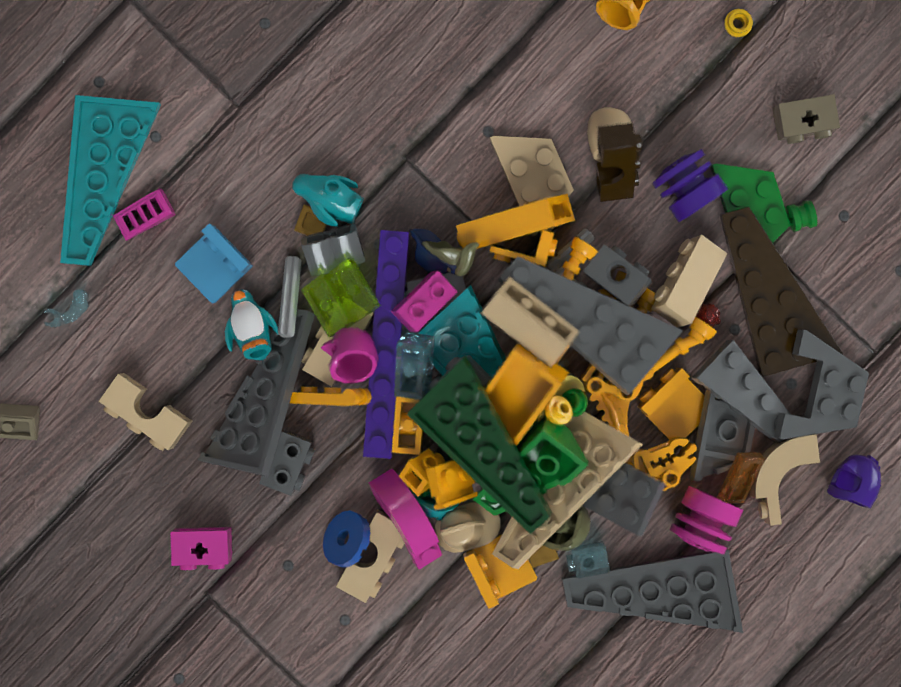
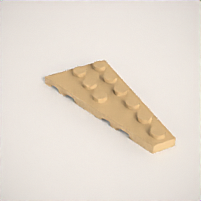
M586 412L578 417H572L568 423L563 425L571 430L589 462L588 466L570 483L563 486L559 484L548 489L547 493L543 494L552 514L532 534H529L511 517L492 554L510 567L519 569L643 444Z

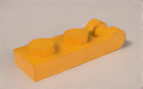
M301 386V392H292L290 403L337 406L367 405L371 401V393L366 388L346 389L341 393L340 387H324V392H318V387Z

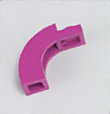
M390 469L370 481L369 485L377 503L386 512L400 533L414 565L420 570L442 556L438 546L439 540L432 525L416 498L393 469Z

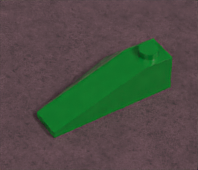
M546 415L516 446L542 495L547 493L548 489L559 484L563 486L570 483L589 463L571 430L565 425L551 423ZM482 487L477 492L478 496L473 498L475 502L494 516L506 511Z

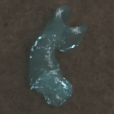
M75 290L70 309L66 312L61 313L55 309H46L45 313H53L54 320L51 323L44 322V324L56 328L77 320L89 307L87 292L85 290Z

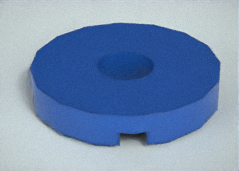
M349 510L342 511L328 524L323 539V551L328 562L343 568L354 565L362 558L360 554L363 549H367L370 540V527L366 518ZM349 534V539L345 544V538Z

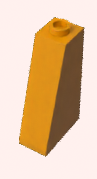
M568 194L545 198L456 225L458 243L462 248H465L468 244L477 242L479 243L477 249L575 221Z

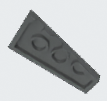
M727 340L691 379L705 386L709 393L730 406L729 408L735 413L744 416L752 426L773 442L781 443L784 439L774 437L779 412L790 414V412L734 340Z

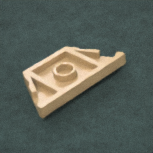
M506 136L490 137L492 146L518 206L563 194H568L569 197L574 191L552 139ZM539 231L531 233V236H536Z

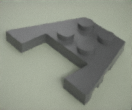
M798 329L792 354L816 359V368L805 417L779 412L774 437L789 439L856 428L869 372L810 332Z

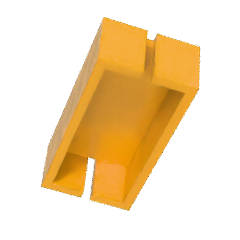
M518 343L485 389L515 446H517L569 373L557 363L549 367L520 343Z

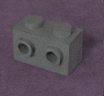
M282 429L269 476H262L259 484L290 496L295 490L300 491L306 475L301 474L305 464L310 465L316 449L311 448L314 441Z

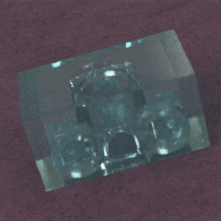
M407 332L397 342L394 396L421 400L430 391L427 387L432 382L435 336Z

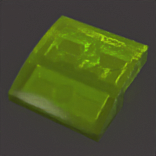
M347 258L329 273L319 275L301 289L328 337L334 336L342 328L352 326L381 306L353 258Z

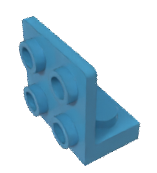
M209 223L202 230L204 236L175 263V266L214 304L253 265L214 225Z

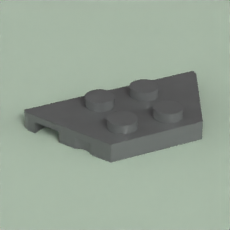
M707 388L695 444L697 450L693 454L696 460L691 465L689 479L700 481L702 477L713 473L720 474L731 467L737 468L748 464L755 427L749 423V420L731 410L727 403L713 396Z

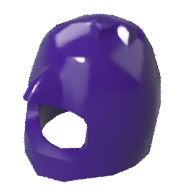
M850 455L836 469L828 486L827 493L836 499L849 501L871 509L881 487L879 462L870 455Z

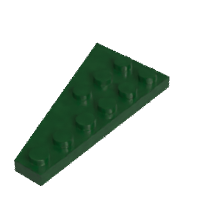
M465 355L410 409L407 415L529 534H532L550 518L552 511Z

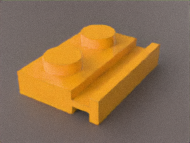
M454 460L426 468L431 496L436 498L435 510L444 509L478 496L472 487V484H475V480Z

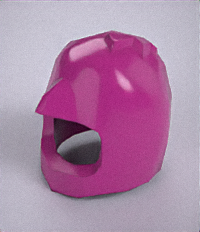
M357 327L340 329L331 340L320 347L332 357L328 364L331 377L343 383H358L366 380L373 375L378 364L379 357L372 337L368 332Z

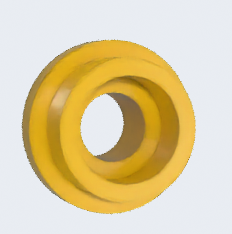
M744 9L730 11L724 20L725 30L733 37L747 35L753 26L751 15ZM739 19L742 22V28H736L733 21Z
M555 396L546 405L545 415L551 423L563 425L571 420L572 407L564 397Z

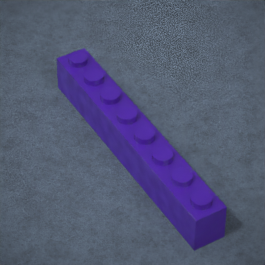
M380 231L372 334L379 358L373 375L369 377L368 390L371 393V401L367 404L363 457L392 459L393 457L392 442L396 396L398 394L403 324L391 311L405 298L409 232Z

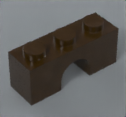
M633 122L598 127L597 147L601 162L596 163V183L600 202L634 198V188L639 186L637 169H640L638 151H642L640 134H635Z

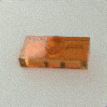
M760 452L737 453L717 499L728 504L744 503L765 460L764 456Z

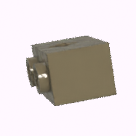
M835 94L780 103L772 108L778 141L787 140V144L805 141L804 137L814 135L815 139L828 138L832 136L833 131L840 128ZM801 118L811 119V124L808 125L807 122L802 123Z

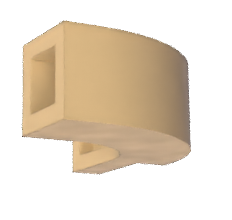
M816 434L784 439L781 443L775 442L758 459L751 475L750 496L755 499L762 498V502L758 503L759 515L770 526L782 524L778 489L783 476L796 466L820 463Z

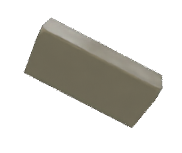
M0 403V438L37 440L40 416L39 406Z

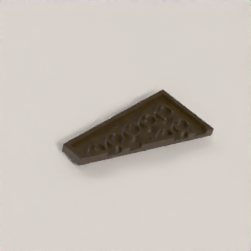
M744 207L719 214L760 375L765 377L817 362L816 359L792 354L798 329L810 332L843 355L841 349L751 209Z

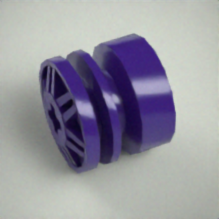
M702 149L684 155L662 170L658 178L652 182L655 189L665 182L669 185L670 188L660 194L661 198L672 194L676 195L677 199L668 208L678 223L729 189L719 174L705 178L703 173L712 165L710 161L698 168L695 162L705 155Z

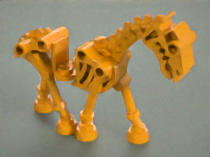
M574 237L570 246L572 251L569 254L571 258L569 261H565L562 266L564 269L562 276L572 281L574 275H578L581 270L578 267L580 263L584 264L586 260L590 261L598 253L595 248L578 237ZM618 270L614 281H622L627 274ZM604 288L598 290V293L614 300L617 299ZM647 288L636 303L638 305L636 310L645 314L647 312L651 313V308L655 302V292ZM695 317L692 324L689 325L690 332L688 337L683 339L678 337L674 341L675 344L666 350L636 388L627 396L609 379L606 378L603 381L604 375L599 370L595 377L591 376L596 368L590 363L580 380L583 381L584 390L591 393L589 400L592 402L597 400L599 403L596 405V409L604 411L605 414L601 416V420L608 422L609 426L629 436V403L637 397L643 382L651 379L657 370L679 354L685 355L689 352V348L703 344L705 339L710 340L717 331ZM567 349L562 353V355L558 358V360L555 363H559ZM672 438L650 449H638L625 463L666 483L663 489L665 491L679 484L680 476L696 460V457L691 454L697 450L695 444L690 443L688 439ZM676 446L683 447L678 455H673ZM666 454L670 455V456L668 457V458H669V461L665 459V458H667ZM658 458L663 459L661 460L662 464L657 463L659 462Z

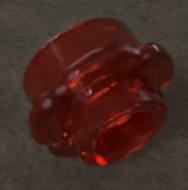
M710 303L707 305L701 304L695 316L712 328L715 324L719 325L721 323L719 318L720 311L717 307Z

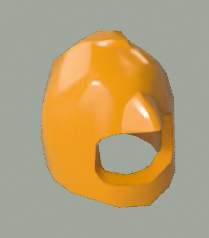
M597 0L596 12L611 27L629 30L636 28L640 14L645 4L650 0Z

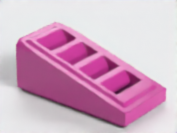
M159 188L113 215V218L125 240L128 241L176 214L164 191ZM157 201L162 210L160 214L157 213L152 202ZM145 206L148 207L153 216L150 220L143 210ZM135 211H138L144 222L143 224L139 225L133 214ZM128 216L135 229L130 231L123 218Z

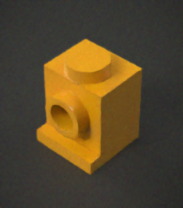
M428 448L416 458L409 460L399 477L419 496L430 488L426 468L444 463L445 459L441 454L433 453ZM413 472L422 480V482L413 474Z

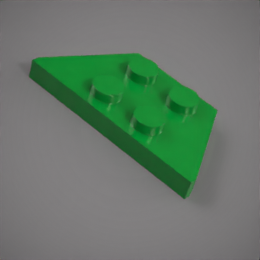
M717 163L710 166L713 175L719 174L729 188L720 195L725 213L749 207L772 243L791 226L774 172Z

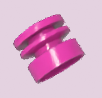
M688 486L681 503L691 509L690 515L676 513L675 517L686 524L683 527L672 523L669 530L692 546L707 552L725 554L727 547L716 542L719 537L731 541L732 537L721 530L724 524L737 527L744 510L713 495Z

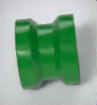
M811 200L804 201L802 205L798 206L795 204L787 205L786 212L790 221V228L793 232L800 231L802 227L806 226L809 228L817 227L816 209Z

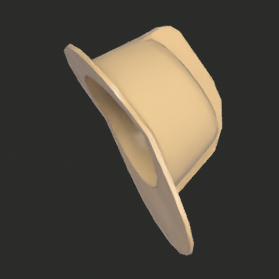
M472 502L448 511L442 520H437L434 529L439 545L446 551L458 553L492 542L498 535L501 525L499 515L494 516L477 502Z

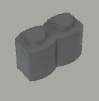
M356 224L340 226L330 231L318 232L301 238V246L311 276L327 277L333 274L336 269L345 268L346 270H353L365 262V253Z

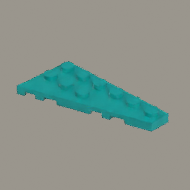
M75 95L60 263L92 265L161 107L159 102Z
M471 285L410 340L442 376L447 372L445 369L447 364L456 356L461 358L465 355H470L492 378L495 377L507 360L486 316L482 314L483 309ZM535 420L534 423L531 425V427L528 429V431L525 433V435L522 437V439H523V438L527 435V433L537 424V421H536V420Z

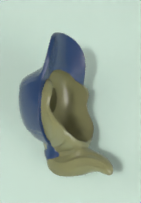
M409 229V233L416 241L415 261L428 274L438 271L441 275L451 272L454 275L463 276L470 270L479 243L473 242L465 248H455L448 242L441 241L429 230Z

